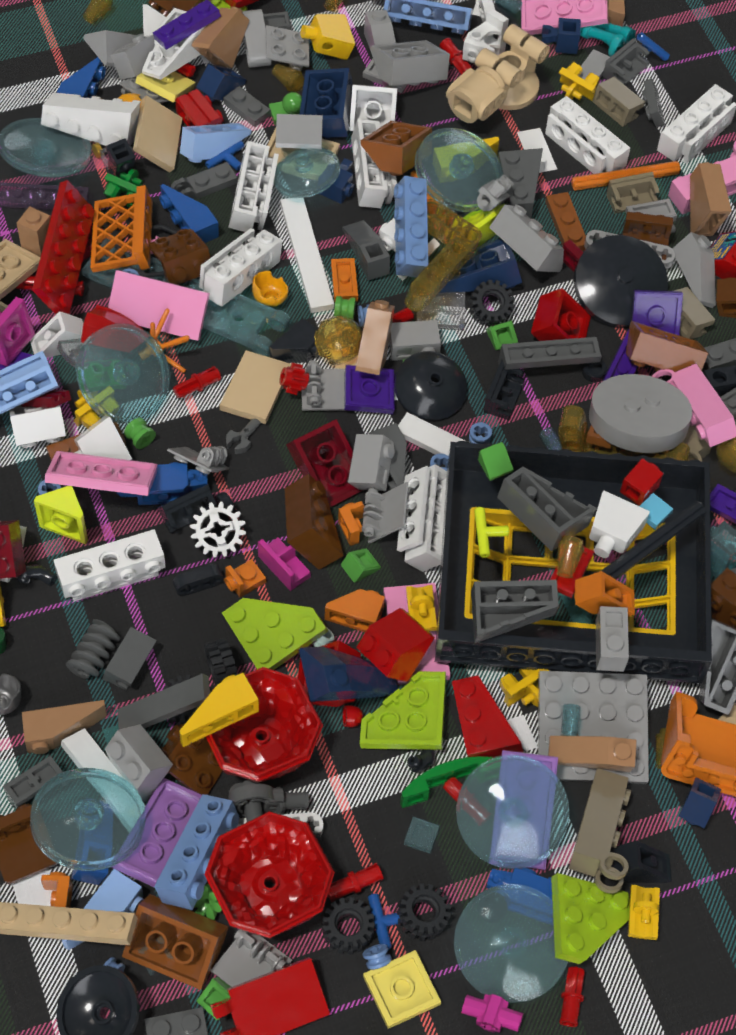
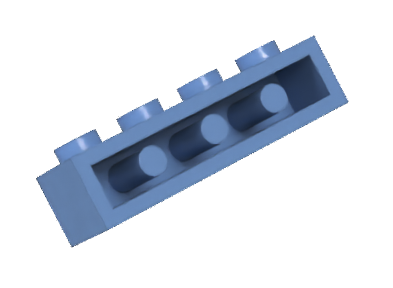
M385 0L384 10H387L391 22L401 23V19L409 20V25L422 27V23L431 24L430 29L443 31L444 26L452 28V33L464 34V30L470 31L473 14L472 8L427 0Z
M404 176L394 187L396 275L418 278L428 268L427 179Z
M202 794L154 886L162 903L193 910L197 900L201 899L207 882L204 874L217 837L237 828L239 823V814L232 800Z

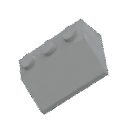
M427 40L372 45L370 48L379 78L388 83L390 87L398 88L402 84L416 86L420 82L434 84L438 83L439 80H447L450 54Z
M517 204L515 206L504 205L489 228L536 271L560 272L563 265L564 249L558 244L559 240L555 236L543 231V226L538 221L530 219L523 207Z

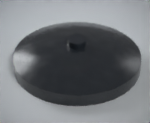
M612 235L595 241L583 252L575 267L574 288L580 304L594 319L611 327L629 328L632 321L634 290L667 291L668 276L661 258L649 245L634 237Z

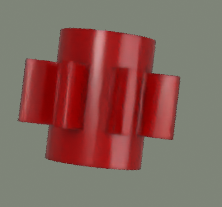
M291 363L290 367L282 369L279 383L283 386V389H286V393L297 395L298 391L307 388L309 373L305 372L303 365Z

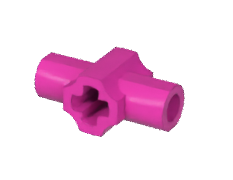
M467 994L461 1012L462 1014L477 1018L476 1025L490 1032H500L501 1027L518 1032L523 1018L522 1012L508 1008L509 1002L494 994H485L484 999Z

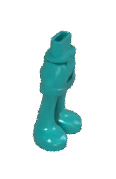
M608 23L581 27L580 36L586 39L595 38L605 42L609 46L608 56L611 57L630 40L635 39L636 31L628 26L623 27Z

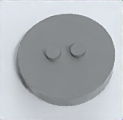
M639 374L618 375L601 382L593 392L589 410L590 423L597 434L604 438V440L622 449L640 453L663 452L678 446L686 438L692 418L691 404L678 388L664 380Z

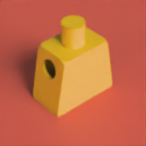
M317 14L310 25H302L301 38L311 39L315 52L348 60L355 46V41L346 14Z

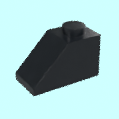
M302 318L269 346L270 358L287 363H307L313 357H317L322 353L324 349V334Z
M637 840L611 848L610 852L622 855L628 862L629 868L624 877L625 882L668 883L672 881L669 854ZM613 860L611 867L621 872L623 866L618 861Z

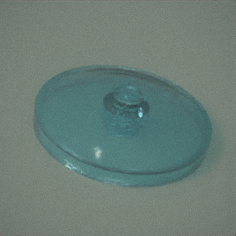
M28 118L12 122L4 127L0 133V155L9 165L24 173L49 178L66 177L76 174L87 167L91 158V143L87 139L41 125V118Z
M442 128L433 131L425 137L415 155L416 174L418 178L427 179V193L440 204L456 211L474 212L481 210L477 204V197L480 194L478 190L483 185L503 175L500 161L491 147L475 134L458 128Z
M129 324L108 325L91 334L79 351L76 363L78 385L86 402L100 416L104 417L107 415L113 422L130 423L136 418L146 419L150 417L163 404L170 383L168 362L160 345L144 330Z
M501 755L481 763L465 779L457 798V823L461 836L467 846L485 862L507 869L526 868L546 859L560 845L569 823V802L562 783L543 763L523 755Z
M97 768L72 769L51 778L37 792L32 803L30 815L32 836L40 850L54 862L64 867L81 871L106 869L128 858L138 847L142 839L146 821L145 807L136 789L117 774Z
M503 884L491 887L478 894L467 904L457 922L454 936L457 963L468 982L484 995L494 994L502 997L509 1003L535 999L546 993L558 982L567 966L568 961L555 958L553 901L534 888L520 884Z

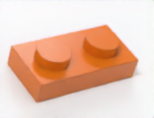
M355 258L331 259L334 302H336V296H342L343 299L354 297L358 301Z

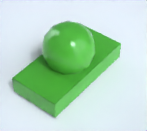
M290 92L284 96L283 101L269 104L274 125L277 122V114H300L302 100L300 94Z

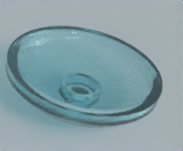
M300 148L283 157L277 164L274 185L281 194L292 198H304L319 194L329 188L338 178L340 173L339 159L335 153L326 148Z

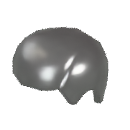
M1 674L0 715H5L14 711L21 701V683L16 677L9 674Z

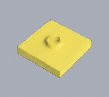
M175 71L161 80L141 73L137 75L135 82L171 102H175L177 97L192 91L196 82Z
M416 950L392 960L384 967L363 973V978L388 1029L441 1005V1000Z

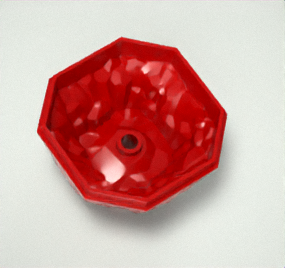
M265 667L245 674L258 698L259 712L206 736L220 768L226 774L239 776L257 783L280 778L310 760L323 727L301 681L298 678Z
M269 811L218 836L204 875L230 926L271 938L309 921L315 915L322 912L335 872L308 823ZM268 882L275 883L272 888L266 887L265 884Z

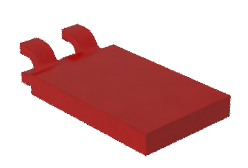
M310 957L228 988L227 991L230 998L210 1004L213 1016L216 1019L231 1013L235 1028L220 1032V1035H280L330 1015Z

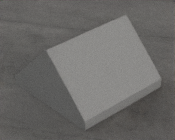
M104 30L85 34L83 39L105 66L115 67L110 54L132 42L131 38L136 35Z
M277 114L276 148L322 149L323 115Z

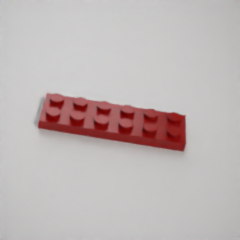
M68 180L60 182L32 291L55 314L59 311L70 314L95 212L92 205L83 198Z

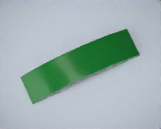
M480 756L466 757L437 765L418 776L401 793V807L405 808L427 801L430 788L445 784L451 777H455L458 780L475 774L479 783L498 778L501 759Z

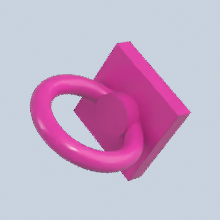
M15 297L2 313L0 312V364L8 366L35 335L25 301L18 297Z

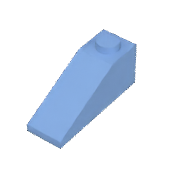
M240 123L183 127L180 154L187 157L190 162L200 163L202 160L215 157L251 135V129Z
M113 869L83 909L136 913L138 905L144 900L142 886L116 869ZM62 939L63 946L67 950L85 942Z

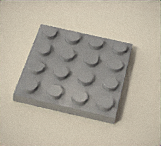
M539 671L538 754L548 756L550 736H602L637 740L635 768L629 773L606 771L628 777V783L647 784L649 782L647 675ZM557 765L556 781L593 782L596 769Z

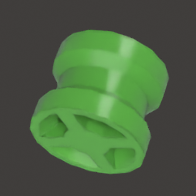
M336 296L334 319L346 318L348 321L353 322L356 298L343 299L342 296Z
M136 418L126 426L124 435L128 439L133 440V445L137 449H143L152 443L156 432L151 427H147V422L143 418Z

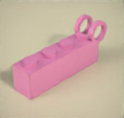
M736 141L734 142L733 153L730 155V158L713 163L721 165L728 196L736 193ZM692 173L675 178L671 182L668 194L682 215L690 212V175Z
M697 364L677 372L670 369H662L652 375L655 378L663 375L671 376V379L667 382L678 388L691 404L692 418L690 425H695L700 440L705 439L709 447L736 437V425L733 415Z

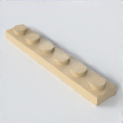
M0 902V934L130 945L138 920L135 913Z

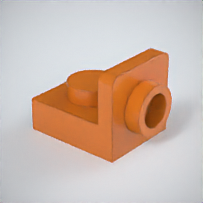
M362 501L348 503L339 508L338 522L349 546L359 543L360 532H362L359 519L363 518L364 513Z
M252 559L235 569L231 565L225 567V584L231 592L235 591L240 598L266 583V577Z
M51 872L50 875H42L41 883L44 890H55L51 893L50 905L71 908L73 893L71 877L62 872Z

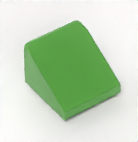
M512 320L486 328V332L495 350L501 349L502 344L518 343Z
M503 442L480 450L478 461L490 481L513 472V467Z
M367 548L349 552L341 563L342 568L354 583L381 568Z
M219 977L213 978L196 1002L213 1016L210 1004L230 998L227 989L231 987Z

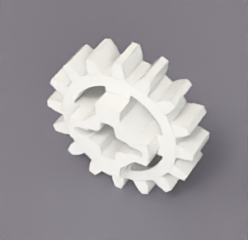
M211 502L209 503V510L206 511L205 508L201 507L202 515L193 516L197 520V524L190 525V528L196 530V533L192 534L191 538L199 540L195 545L196 548L205 547L203 554L206 555L211 550L213 551L214 558H217L218 552H222L223 556L227 557V550L230 549L235 553L236 548L234 545L236 543L243 544L239 536L246 535V531L240 530V527L246 523L245 521H238L241 513L236 512L233 514L232 505L225 509L223 502H220L218 508H215ZM219 513L230 516L233 521H223L220 519ZM209 516L211 521L207 528L201 529L203 521ZM216 523H219L221 527H228L222 531V536L220 537L216 533L210 532L215 529ZM236 530L234 538L227 544L226 538L228 534ZM211 537L216 540L218 547L207 544L204 539Z

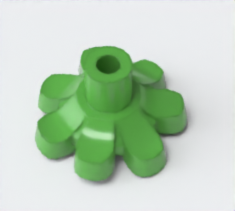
M206 883L201 899L197 900L194 908H198L195 913L202 916L206 915L207 918L214 920L217 912H221L222 909L210 885Z

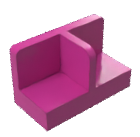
M276 538L269 544L263 539L258 541V557L290 591L311 577V572L296 557V549L291 545L287 547L279 538Z

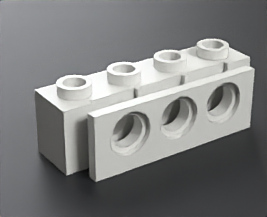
M716 84L712 86L661 132L657 151L672 161H676L683 154V162L687 164L732 123L736 110V103L733 102L731 104L733 95Z
M567 96L551 106L545 134L588 170L596 174L603 173V171L621 170L626 167L630 147Z
M357 119L351 141L358 204L361 207L381 208L384 199L386 204H390L392 201L394 187L397 184L396 176L390 175V172L381 171L361 146V140L379 129L380 122Z
M247 141L228 228L246 232L253 228L254 222L259 223L258 230L262 231L268 214L279 154L274 153L273 158L268 157L270 146Z
M250 228L201 265L199 288L204 289V292L210 293L209 300L221 307L251 285L253 277L258 272L269 271L280 262L282 239L266 230H262L255 238V230Z
M436 464L430 467L425 466L407 474L404 483L408 482L405 527L399 529L397 551L402 552L405 550L404 562L422 572L441 565L447 471Z
M155 529L54 559L56 574L64 597H72L74 602L159 576L158 571L166 568L164 553Z

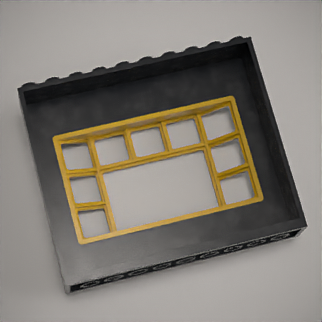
M467 441L450 442L446 474L434 662L529 670L546 669L561 672L647 675V679L702 684L712 663L710 463L699 460L683 461L675 460L674 458H650L644 455L634 457L624 456L619 453L610 455L598 454L594 451L573 452L569 449L548 450L543 447L524 448L518 445H510L505 447L513 467V472L490 481L478 458L480 450L494 444H475ZM642 458L649 463L655 464L664 473L660 486L654 494L673 508L672 514L658 528L693 502L697 501L703 504L706 510L705 514L667 541V559L665 561L637 564L624 573L626 575V586L634 590L635 574L667 569L666 595L634 599L635 609L667 604V630L634 627V615L628 616L629 659L624 672L596 670V624L540 620L474 644L471 590L474 582L478 581L473 576L475 554L479 555V546L475 543V508L483 507L485 509L487 524L492 526L507 525L509 527V535L504 536V552L500 553L490 549V555L486 557L503 565L502 581H510L511 565L556 568L560 559L552 557L553 551L546 545L544 558L512 555V532L531 531L497 497L503 480L521 467H525L550 481L552 487L564 494L566 492L573 494V499L586 506L591 504L596 507L589 526L575 535L585 537V547L593 551L594 541L589 536L603 491L639 506L623 495L620 490L624 478ZM646 523L635 540L645 539L655 529ZM635 540L627 548L626 552L635 546ZM593 555L586 571L600 572L611 563L594 562Z

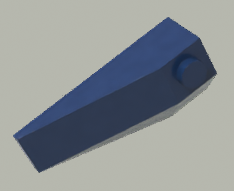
M502 239L483 244L477 248L478 252L470 257L463 255L459 257L457 264L453 266L444 265L421 278L426 293L474 291L480 283H486L488 280H492V283L498 280L500 281L499 285L502 286L505 283L507 285L506 289L522 283L511 247Z
M324 646L303 647L299 649L310 702L390 696L398 689L396 679L386 677L371 661Z

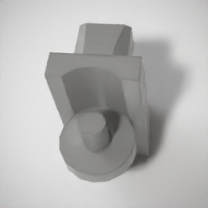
M502 175L500 178L483 185L478 190L480 193L477 197L479 208L483 211H491L510 197L507 191L514 183L506 175Z

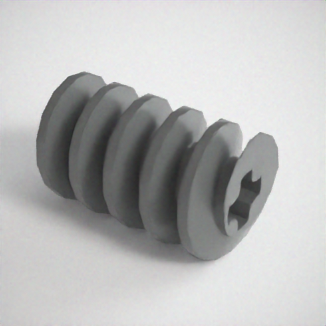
M93 619V624L87 629L88 633L83 635L82 642L78 643L77 650L72 653V659L66 662L67 668L72 673L84 679H88L90 675L94 677L99 676L98 670L94 667L103 668L105 664L100 658L109 659L110 657L105 649L113 651L115 645L111 641H120V636L115 633L112 627L97 619Z

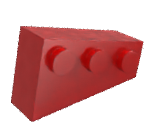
M477 675L452 681L467 756L501 759L502 750L523 752L520 740L480 677Z

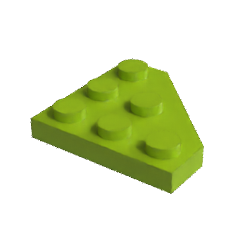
M242 598L222 612L257 669L265 667L275 670L299 653L300 648L309 646L329 632L317 612L311 607Z
M419 671L401 690L398 688L382 702L383 705L372 714L368 713L362 718L360 747L364 749L442 750L446 672Z
M560 873L551 877L555 958L581 964L629 920L628 892L619 890L616 893H606L601 891L595 883Z

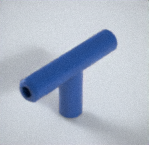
M643 32L637 35V40L642 43L640 45L649 52H653L663 61L669 59L670 54Z
M243 141L237 142L215 157L205 162L206 167L210 169L225 160L236 171L240 170L241 162L233 154L244 148Z
M374 893L368 896L371 913L374 915L379 944H386L388 950H390L392 945L387 926L397 925L399 915L397 913L384 915L379 895Z

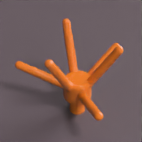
M166 308L156 330L155 323L151 322L150 340L145 343L146 347L139 351L137 355L141 361L151 355L153 357L158 355L173 367L185 373L186 369L165 355L163 351L166 348L188 342L189 335L162 344L157 339L170 312Z

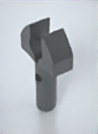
M251 419L241 432L230 430L226 434L227 449L230 448L232 443L241 440V443L235 447V454L247 452L251 447V442L248 438L261 422L258 419Z

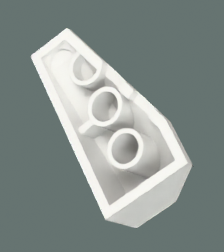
M174 8L162 21L160 28L187 11ZM205 27L167 50L154 40L155 46L153 51L148 54L142 73L161 80L200 56L201 54L192 47V43Z

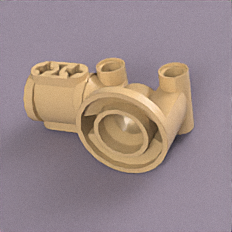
M511 24L503 35V41L511 46L510 51L497 55L487 48L482 49L475 60V65L479 68L476 70L469 68L449 86L446 98H448L451 110L460 120L466 123H473L477 119L481 121L486 120L498 108L517 110L527 107L536 99L539 91V79L535 73L536 62L540 64L545 60L550 47L515 24Z

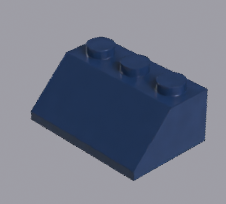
M349 68L305 70L299 115H323L322 136L325 138L348 137L353 86Z

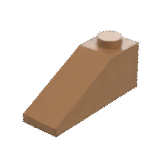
M104 700L22 712L27 752L34 754L47 753L49 750L60 747L63 739L84 728L88 729L107 717Z
M550 736L548 756L558 757V765L592 769L599 768L629 773L635 768L637 740L602 736Z

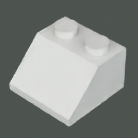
M353 84L349 131H354L357 119L379 121L380 127L390 121H395L398 88Z
M20 405L9 410L16 446L22 445V448H28L37 445L36 442L46 440L47 443H53L62 440L61 437L66 436L60 405L54 408L21 407Z

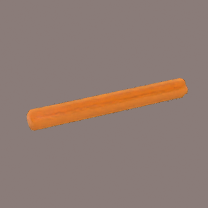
M678 161L577 176L572 178L571 185L573 190L609 185V180L653 172L654 178L677 175L680 173L681 168Z

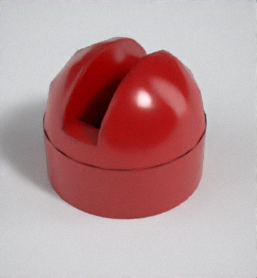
M345 705L342 715L343 726H358L363 718L362 710L357 706Z

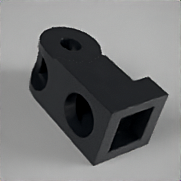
M126 138L106 145V151L109 154L108 169L111 175L120 178L122 172L128 174L131 169H134L135 155Z
M736 365L704 370L703 374L719 396L736 388Z

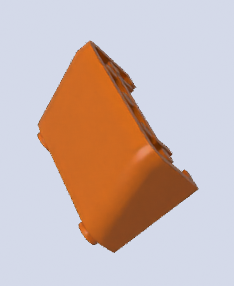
M676 691L669 707L661 756L662 774L669 779L691 785L697 777L720 788V793L736 797V725L696 714L698 709L697 700L690 695Z

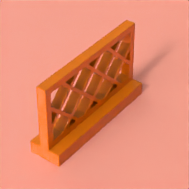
M146 185L138 186L137 192L134 194L95 201L90 265L93 273L137 264L141 270L150 268L151 250L149 244L151 243L153 201ZM134 202L128 210L123 208L127 203ZM112 207L105 214L101 212V208ZM118 211L121 212V213H123V214H122L119 218H117L116 220H114L113 218H111V217H113ZM129 217L133 219V221L127 226L122 224ZM106 222L111 223L105 230L100 229ZM117 228L121 229L122 231L115 237L111 235ZM128 234L133 236L126 243L121 241ZM105 238L110 240L104 247L99 245ZM116 244L121 246L114 254L110 252ZM127 251L132 253V257L120 258ZM104 255L109 257L105 262L98 263Z

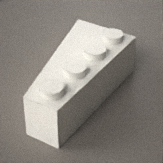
M52 93L43 104L41 125L105 146L126 138L129 146H131L135 141L141 101L124 102L123 99L116 98L104 100L96 96L83 98L81 95Z

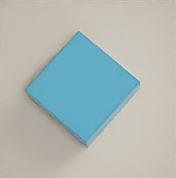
M654 493L639 506L650 511L646 523L655 530L673 512V508Z

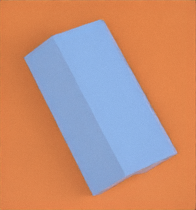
M43 351L0 370V414L59 387Z

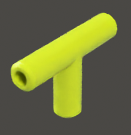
M477 507L474 509L479 555L482 558H486L490 555L488 537L508 536L509 527L507 525L487 526L485 509Z

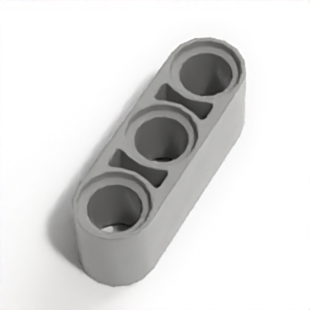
M262 9L243 11V14L249 19L243 37L248 67L271 65V60L266 59V27Z

